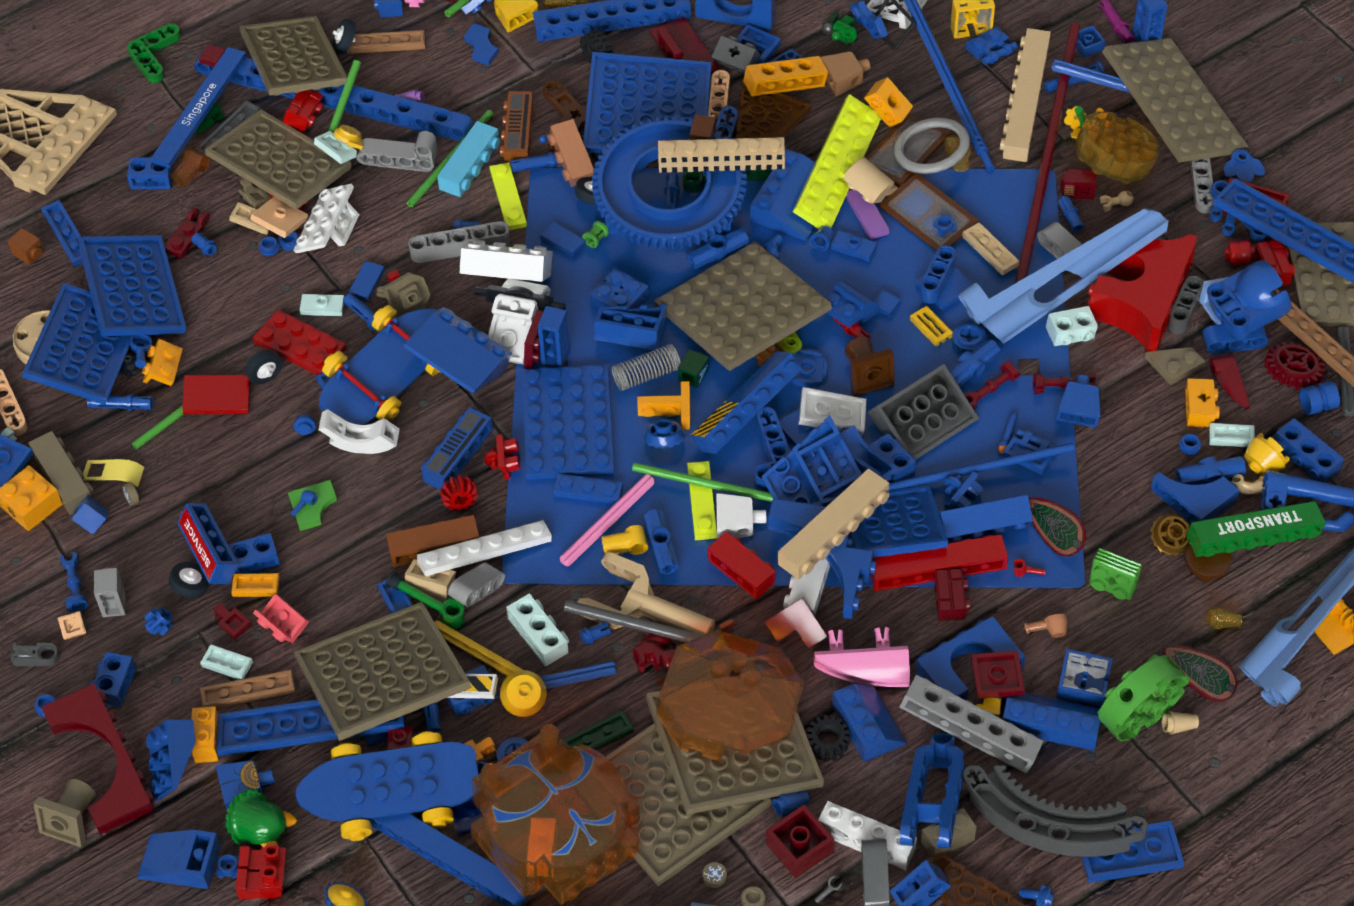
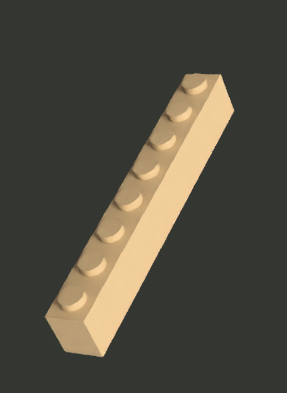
M1027 28L1026 36L1021 38L1020 48H1023V50H1019L1017 62H1020V65L1016 64L1014 76H1017V79H1013L1012 91L1015 92L1014 94L1010 93L1009 105L1012 108H1007L1006 120H1009V123H1004L1003 135H1006V138H1002L1000 150H1004L1003 159L1027 162L1051 31Z

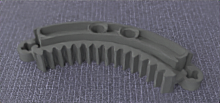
M971 765L963 772L964 785L970 792V800L978 811L1006 835L1036 849L1067 856H1108L1129 851L1130 844L1141 841L1147 836L1148 825L1146 820L1140 816L1128 817L1126 806L1119 801L1116 802L1115 808L1108 804L1107 810H1104L1101 805L1098 806L1097 811H1094L1092 806H1089L1087 812H1084L1082 806L1077 811H1074L1071 805L1067 810H1064L1063 804L1055 808L1053 801L1046 805L1045 798L1038 801L1037 794L1030 797V790L1023 791V785H1017L1016 779H1011V773H1006V766H994V772L986 774L980 766ZM971 775H974L975 777H978V785H977V786H976V782H975L974 778H973V777H970ZM1133 826H1136V828H1141V829H1140V831H1137L1136 829H1132V827H1133Z

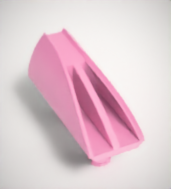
M879 627L874 629L876 648L844 650L843 630H838L837 641L835 640L833 630L828 631L830 651L814 652V666L817 669L845 681L883 687H909L910 683L908 646L890 647L888 627L884 629V638L881 636Z

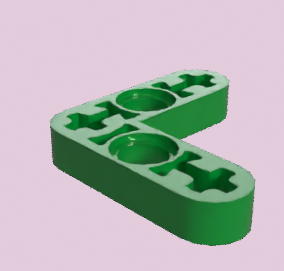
M167 24L128 43L127 49L130 58L149 82L158 83L163 80V68L152 53L177 42L181 38L179 26ZM153 39L159 40L157 43H149ZM144 59L150 60V62L148 63H141V61Z

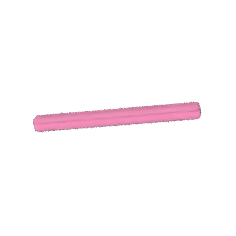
M645 474L560 556V562L564 566L569 567L654 485V478Z

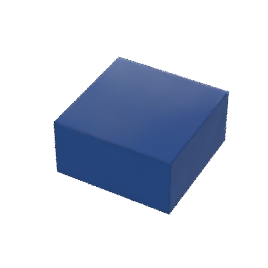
M1092 25L1079 31L1076 50L1084 58L1103 51L1106 41Z

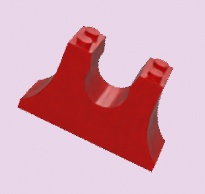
M1188 234L1171 240L1154 239L1107 272L1119 279L1129 281H1121L1108 276H1098L1096 283H1091L1088 292L1090 297L1086 305L1090 307L1095 320L1128 332L1144 346L1146 352H1156L1169 323L1171 309L1192 265L1198 236Z

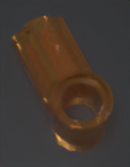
M189 148L184 154L183 162L171 174L172 180L181 187L186 186L199 171L204 172L207 170L210 164V157L193 148Z

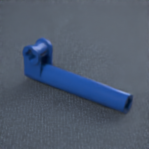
M1270 470L1265 472L1262 484L1261 510L1284 507L1287 495L1354 507L1353 488Z

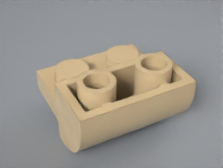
M865 157L854 163L843 177L851 189L859 191L863 195L862 198L871 204L882 202L885 196L891 195L898 189L894 185V181Z

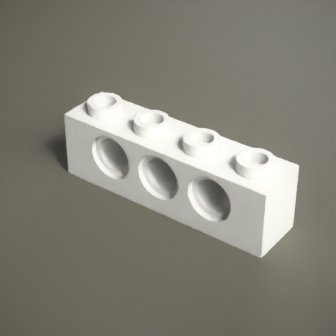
M827 801L818 819L832 835L834 841L860 852L861 840L886 839L888 863L907 870L916 851L917 837L914 846L901 845L900 830Z

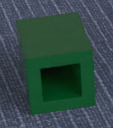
M689 349L678 367V381H689L690 386L698 388L709 370V357L701 352Z

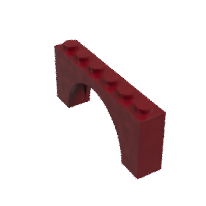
M92 684L43 706L42 710L54 735L66 731L89 732L104 739L116 753L117 771L111 787L100 800L88 807L99 834L102 835L152 812L151 802H154V798L150 789L144 790L142 782L145 779L140 768L134 769L132 762L136 760L131 749L126 750L123 745L126 739L121 728L116 730L113 724L117 720L112 709L107 710L104 705L108 701L103 690L98 691L95 684Z

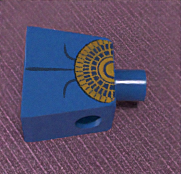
M254 761L216 765L226 809L229 807L230 802H233L234 796L239 795L240 792L252 789L263 794L262 786L275 783L272 770L258 773Z

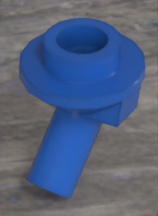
M1042 885L1039 890L1021 888L1019 896L1020 898L1036 900L1035 906H1051L1054 893H1051V887Z

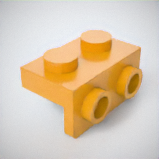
M161 339L154 346L151 345L147 352L149 361L146 362V366L142 370V374H144L143 382L147 384L150 379H154L171 386L175 380L183 348Z

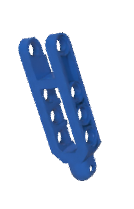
M949 733L932 735L930 745H923L915 751L900 827L901 845L914 846L918 823L925 822L939 823L940 830L937 847L951 848L965 767L964 753L955 746V736ZM933 768L948 769L949 780L945 783L946 797L942 800V804L922 803L928 771Z

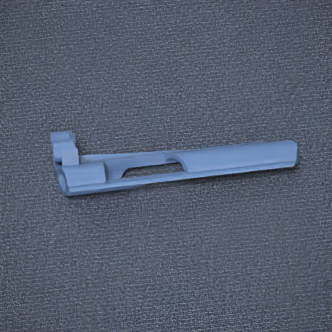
M1354 548L1292 616L1280 620L1238 665L1241 671L1253 683L1263 688L1261 696L1270 705L1275 707L1279 703L1287 705L1301 690V682L1295 676L1283 670L1334 606L1354 585ZM1319 596L1323 601L1297 631H1288L1293 623Z

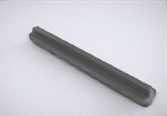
M1340 326L1337 331V342L1351 354L1349 328ZM1340 375L1343 415L1345 417H1353L1354 387Z

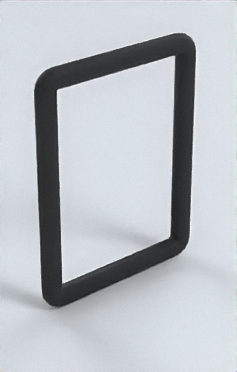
M885 0L874 15L878 16L888 2L891 1L912 23L896 45L886 36L883 37L893 50H897L916 26V21L896 0Z

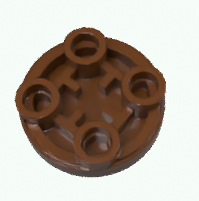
M1189 545L1184 561L1192 574L1197 576L1201 582L1207 583L1223 577L1229 571L1232 556L1231 553L1224 552L1210 557H1196L1191 545Z

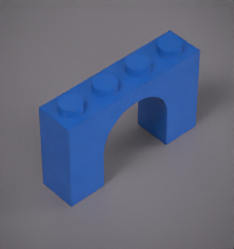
M695 0V13L697 18L741 26L749 24L758 29L771 31L776 19V0H752V3L748 5H737L728 0Z
M992 616L987 620L979 621L968 631H961L954 639L942 642L931 652L921 654L916 661V673L920 677L928 679L931 683L967 700L968 688L951 667L952 662L957 657L968 653L981 654L1018 650L1021 669H1023L1025 655Z

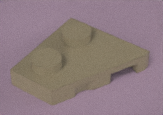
M1192 347L1158 350L1156 352L1148 351L1145 353V359L1170 385L1204 367L1206 362Z

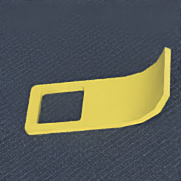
M124 459L88 460L83 472L84 479L82 480H119L138 487L144 466ZM91 464H105L100 477H87Z

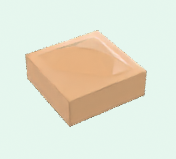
M80 611L58 617L64 640L87 634Z

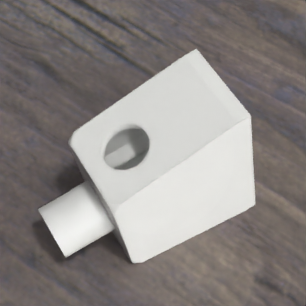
M716 494L717 539L725 532L737 538L750 537L753 535V523H766V510H753L752 498Z

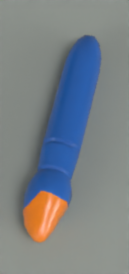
M1016 412L1010 414L1002 439L998 444V452L1000 454H1003L1011 439L1017 421Z

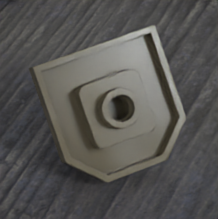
M410 272L385 286H379L376 293L378 297L387 298L389 305L396 310L397 313L394 318H398L408 312L425 309L430 298V292L424 277Z

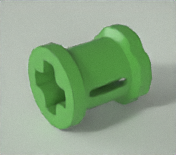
M595 221L591 230L585 232L582 238L586 240V244L589 247L596 248L599 245V241L609 235V229L604 223Z

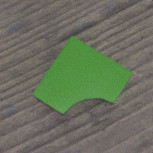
M331 480L288 492L293 509L301 501V495L305 490L315 492L318 497L314 505L306 503L295 515L300 531L322 525L321 517L324 510L329 505L337 502Z

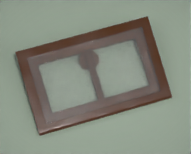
M909 114L866 157L868 161L900 186L912 177L914 172L906 170L896 161L894 145L897 137L903 130L921 121V119ZM935 127L914 134L904 145L906 158L912 162L924 164L946 141L951 132Z
M918 173L910 177L879 205L880 208L936 251L941 246L952 247L962 238L963 231L979 222L976 217ZM943 215L952 217L953 224L957 226V230L946 233L945 236H939L937 228L933 227V222Z

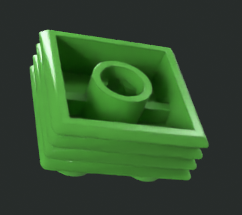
M1099 548L1093 559L1089 584L1097 591H1107L1118 599L1131 600L1137 589L1141 564Z

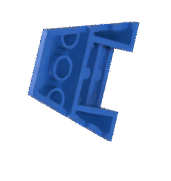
M829 415L818 428L813 429L808 437L793 447V450L788 455L783 456L761 477L773 499L823 505L834 501L862 473Z

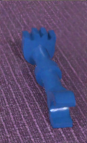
M72 552L73 558L67 561L64 555H61L60 561L62 566L67 569V585L71 589L72 596L66 597V607L68 611L75 613L85 610L88 607L87 598L81 595V580L77 577L76 572L79 560L77 554Z

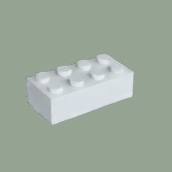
M473 240V243H468V245L461 248L460 273L543 282L551 276L553 251H547V247L542 246L527 249L526 245L514 244V247H507L506 243L494 242L493 245H487L485 241Z

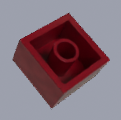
M805 804L766 830V845L795 879L834 852V838Z

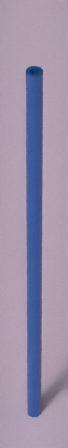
M1063 444L889 483V491L945 480L948 476H964L971 474L973 471L977 473L1075 451L1074 444ZM830 503L823 504V505H819V506H827V505H829Z

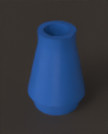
M805 790L776 796L772 800V805L779 817H786L802 805L809 803L810 799Z

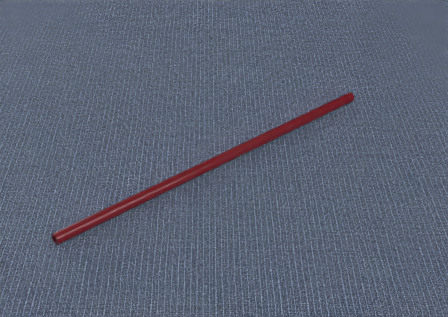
M1078 23L1070 25L1063 58L1064 62L1071 64L1073 63L1080 31V24ZM1062 73L1059 76L1015 283L1026 278L1028 275L1070 78L1069 75Z

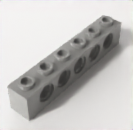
M918 675L912 681L899 707L1026 774L1034 763L1043 743L1035 735L1019 729L1014 724L996 717L993 713L973 705L970 701L964 700L952 694L949 690L943 689Z

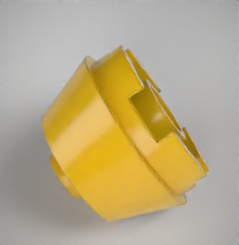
M1260 433L1256 438L1253 437L1244 454L1251 470L1261 475H1265L1267 470L1274 472L1284 470L1290 458L1282 455L1281 452L1284 449L1271 437L1266 440L1263 438V433Z
M520 670L513 672L506 677L501 685V702L505 709L515 716H531L537 713L546 701V686L543 680L531 671Z

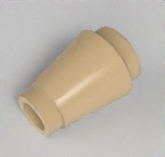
M1169 711L1167 714L1162 715L1163 731L1165 733L1169 732L1171 735L1197 729L1199 726V719L1196 714Z

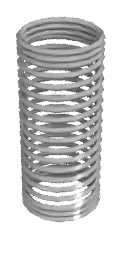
M668 344L665 347L662 346V348L655 349V351L652 350L644 355L641 354V356L634 357V359L631 358L623 363L620 362V364L613 365L612 373L618 388L623 391L633 387V385L643 384V382L650 381L654 377L664 376L668 372L671 373V371L678 370L681 361L673 344ZM663 354H664L665 357H666V360H667V363H668V365H669L670 370H669L668 367H667V364H666V361H665V359H664ZM660 356H661V358H662V360H663V363H664V365H665L666 371H665V369H664V367H663V364H662V361H661V359H660ZM657 358H658L659 363H660V365H661L662 371H661V369H660V367H659V364H658V362H657ZM653 359H654L655 362H656V365H657V368H658L659 373H658L657 370H656V367H655V364H654ZM646 361H647V363H648V365H649V368H650V371H651V373H652V376H651V374H650V372H649V369H648V367H647ZM650 361H651V363H652V365H653V368H654V370H655V374H654L653 369H652V367H651ZM643 364H644V366H645V368H646V371H647V373H648V377H647L646 372H645V370H644ZM636 366H637V368H638V370H639L641 379H640V377H639V375H638ZM640 366H641L642 371H643V373H644L645 379H644V377H643V375H642V372H641V370H640ZM629 369H630V371H631V373H632L634 382H633V380H632V378H631ZM633 369H634V371H635V373H636V376H637L638 381H637L636 378H635V375H634V373H633Z

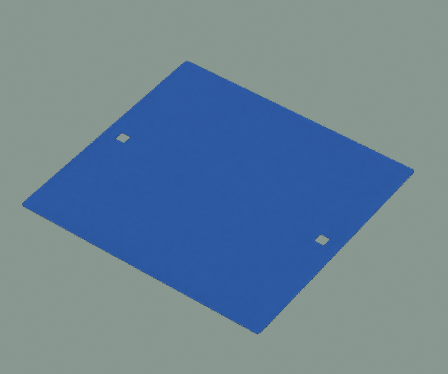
M563 168L533 169L530 172L525 245L527 249L542 246L547 247V251H553L551 276L543 282L522 281L548 286L551 289L549 296L554 298V302L566 304L570 343L567 367L608 364L614 475L584 477L623 482L622 497L645 475L644 473L632 471L634 462L688 474L687 463L709 461L711 480L756 489L754 485V470L758 465L769 462L757 431V414L717 454L702 452L690 435L776 351L781 352L776 344L728 371L667 318L658 348L673 344L681 362L689 349L701 352L709 357V370L698 388L690 386V429L683 430L686 435L684 441L680 442L679 445H674L672 448L662 449L649 446L648 443L644 442L645 439L643 437L649 425L660 419H669L677 422L682 429L681 415L672 417L638 416L637 396H681V382L678 381V370L671 371V373L668 372L664 376L654 377V379L647 380L643 384H636V386L633 385V387L621 391L614 380L612 366L620 364V362L623 363L631 358L634 359V357L641 356V354L644 355L652 350L599 341L594 338V321L599 309L590 305L589 294L599 284L603 285L605 283L604 278L614 268L649 286V297L642 305H647V308H655L654 300L719 263L712 261L697 269H692L689 265L686 253L708 243V241L702 240L699 245L696 243L692 244V247L686 245L683 246V249L675 247L672 250L671 247H667L666 250H663V247L655 249L651 245L647 248L646 244L643 243L638 245L637 241L630 242V238L624 239L623 235H608L599 241V245L596 248H591L586 244L573 258L541 240L540 234L554 222L582 238L585 232L591 230L595 221H600L606 225L605 217H601L600 211L597 210V205L583 202L575 195V186L570 187L569 182L563 178ZM642 168L634 178L633 189L637 196L648 205L660 209H672L666 207L664 188L666 187V175L676 173L679 176L678 187L680 188L678 204L675 208L677 209L694 202L704 191L706 183H703L701 190L688 192L683 188L682 176L684 172L659 173V168ZM889 169V170L900 174L904 169ZM946 169L937 173L919 174L976 217L979 223L1020 262L1039 169H993L989 171L987 169ZM1053 170L1049 171L1027 276L1057 260L1039 243L1037 238L1039 231L1054 222L1059 223L1056 175ZM691 179V180H688V181H690V182H696V181H698V180H692V179ZM747 181L744 203H741V210H738L737 217L733 216L732 231L739 227L743 228L749 238V243L728 253L727 257L753 242L758 243L764 248L765 244L775 234H779L782 236L783 242L777 247V251L781 254L777 260L823 297L834 290L833 284L845 281L873 301H875L882 290L901 299V304L890 318L877 313L865 323L860 320L858 321L859 325L871 335L870 339L873 342L875 352L891 349L894 354L895 386L856 396L866 399L865 429L861 437L867 445H870L884 436L868 414L870 410L939 366L945 364L948 370L957 364L960 356L967 351L965 349L959 350V347L954 345L953 338H946L944 343L940 342L939 346L935 347L910 321V315L928 306L952 332L958 325L973 323V321L968 316L967 309L960 300L943 311L936 304H928L921 300L920 289L915 285V281L925 275L937 251L879 207L890 195L885 196L882 202L874 203L889 228V234L871 240L877 242V248L870 262L831 250V244L826 251H818L813 248L810 243V237L819 230L816 227L807 242L751 222L750 205L765 181ZM916 188L896 207L917 222L930 211V206L936 202ZM845 197L831 228L834 231V236L830 242H833L838 230L870 240ZM943 207L940 215H931L921 224L923 228L940 241L946 236L940 237L938 235V230L933 227L935 220L940 216L947 215L952 217L953 224L956 226L962 223ZM963 237L952 246L956 252L955 267L972 284L976 282L989 299L1015 284L1018 267L1002 276ZM1063 272L1035 291L1034 298L1036 301L1047 303L1064 291ZM1065 302L1004 344L980 323L979 326L985 330L987 339L995 341L1001 351L998 357L986 365L979 377L976 379L971 377L959 387L963 394L976 392L985 386L988 380H994L1001 375L1000 366L1008 360L1018 370V359H1038L1040 373L1043 374L1044 378H1060V376L1070 378L1068 345L1054 347L1046 329L1048 315L1065 311ZM827 312L795 331L802 342V350L818 351L828 361L826 380L811 389L853 396L851 392L850 360L845 355V348L855 338L847 335L844 332L845 329L834 321L833 317ZM935 325V327L940 331V333L943 334V332ZM971 333L967 336L968 342L972 339ZM663 354L664 359H665L666 364H667V367H668V369L670 370L669 365H668L667 360H666V357H665V355ZM541 356L539 362L534 363L533 369L546 368V366L542 365ZM660 356V359H661V361H662L663 367H664V369H665V371H666L665 365H664L663 360H662V358H661V356ZM657 358V362H658L659 367H660V369H661V371H662L661 365H660L659 360H658V358ZM653 359L654 364H655V367H656V370H657V372L659 373L658 368H657V365H656V362H655V360ZM646 361L647 367H648L649 372H650V374H651V376H652V373H651V371H650L649 365H648V363H647V361ZM650 361L651 367H652L653 372H654V374H655V370H654L653 365H652V363H651V361ZM516 363L511 439L516 438L519 444V453L510 454V457L518 455L521 469L510 472V479H508L505 530L544 520L552 535L551 542L504 554L502 559V573L505 574L504 583L633 585L634 582L610 573L602 565L601 560L604 557L601 537L622 533L626 528L633 525H641L645 531L648 550L639 555H632L629 552L616 555L644 565L650 585L739 586L708 561L707 548L717 539L695 540L689 484L653 475L650 476L654 478V485L569 567L564 566L560 562V556L614 504L554 497L553 490L556 478L526 480L522 370L525 368L524 365ZM643 364L644 370H645L646 375H647V377H648V373H647L646 368H645V366H644V364ZM636 366L638 375H639V377H640V379H641L639 370H638V368H637V366ZM640 366V370H641L642 375H643V377H644V379H645L644 373H643L642 368H641V366ZM629 369L631 378H632V380H633V382H634L632 373H631V371H630V369ZM633 369V373H634V375H635V378H636V380L638 381L637 376H636V373H635V371H634V369ZM1020 375L1013 382L1007 380L998 387L997 391L988 393L977 403L974 409L979 417L977 421L916 459L915 475L910 478L1004 458L1002 457L1003 454L998 452V444L1002 439L1010 414L1016 412L1017 421L1011 439L1014 436L1021 440V438L1016 436L1019 429L1026 432L1029 430L1043 440H1051L1052 444L1056 446L1073 443L1075 451L1052 456L1051 462L1042 475L1019 464L977 472L976 474L979 476L975 480L984 489L975 499L966 492L963 495L972 502L970 506L1028 495V498H1045L1068 508L1081 519L1074 424L1055 421L1065 389H1060L1058 386H1045L1044 393L1034 394L1033 375ZM789 381L764 407L774 409L779 420L800 408L803 387L796 386ZM786 438L787 444H788L789 449H790V452H791V451L793 450L792 448H793L794 446H793L792 443ZM971 474L961 476L962 480L960 482L963 483ZM945 480L914 486L930 485L938 512L948 510L944 506L954 495V492H951V494L945 492L947 488L944 483ZM712 489V492H713V501H714V511H715V520H716V529H717V500H716V494H727V495H735V496H742V495H738V494H733V493H729V492H724V491ZM752 498L753 510H766V523H753V535L738 539L746 548L755 551L762 561L768 562L775 569V584L773 586H789L793 575L778 565V551L793 537L769 530V513L772 502ZM657 509L663 512L667 529L671 533V542L679 569L673 574L665 575L659 572L655 555L651 550V542L643 517L649 510ZM1031 522L1027 523V528L1014 530V526L1005 528L1006 532L992 534V531L983 532L984 536L978 538H983L987 535H1002L1008 555L1007 569L963 576V578L967 577L968 588H1081L1085 584L1083 548L1071 557L1060 556L1044 542ZM970 535L962 536V540L971 539ZM1022 559L1025 561L1026 566L1044 569L1045 575L1026 573L1024 576L1018 577L1014 574L1013 568L1021 567H1015L1014 560ZM830 565L825 586L841 587L839 579ZM870 578L869 583L863 582V587H872ZM934 582L904 587H934Z

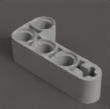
M422 131L418 134L416 143L365 138L362 140V150H358L357 161L368 166L430 172L434 168L438 154L436 137L431 132Z

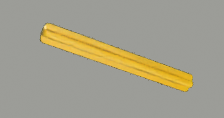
M435 621L445 641L502 674L509 676L513 672L523 670L440 621Z

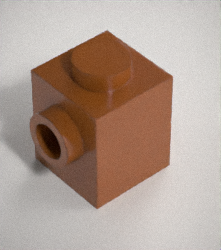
M23 228L7 241L11 254L29 265L44 253L40 239Z

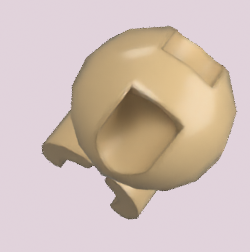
M1122 191L1117 197L1113 198L1107 195L1100 197L1101 204L1108 203L1103 205L1104 212L1110 211L1114 205L1118 204L1127 207L1134 200L1132 193L1129 191Z

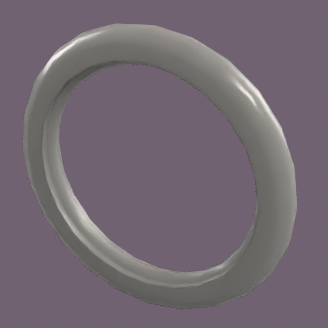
M939 117L928 118L918 121L902 131L894 145V156L896 161L908 171L919 174L937 173L954 166L965 156L970 145V137L963 125L955 120ZM941 127L951 129L959 136L960 145L955 153L936 163H915L908 160L904 154V145L907 140L914 134L928 128Z

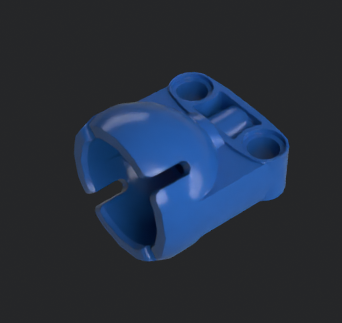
M1256 261L1225 280L1211 284L1207 289L1209 305L1226 330L1237 339L1247 338L1253 331L1287 315L1291 310V301L1286 290H1281L1275 295L1272 292L1281 287L1283 282L1274 268L1266 261Z

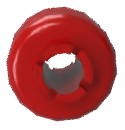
M1247 239L1230 241L1228 248H1224L1225 261L1229 260V264L1232 267L1250 265L1252 258H1255V246H1251L1250 241Z

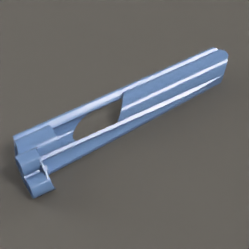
M1144 208L990 299L976 282L959 293L958 297L967 309L966 312L973 323L978 325L982 323L1004 344L1097 280L1098 276L1104 275L1165 233L1168 227V220L1160 212ZM1064 270L1082 277V279L1047 303H1040L1034 298V293L1038 288Z

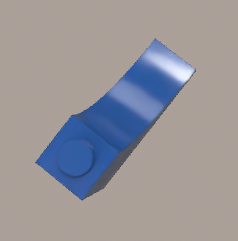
M1159 472L1153 476L1151 490L1181 517H1184L1189 524L1217 518L1237 502L1240 491L1233 482H1229L1224 476L1211 483L1189 485L1171 480Z

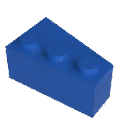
M660 304V307L647 308V305H640V308L627 309V306L600 307L594 321V338L604 342L655 350L658 348L667 323V304Z

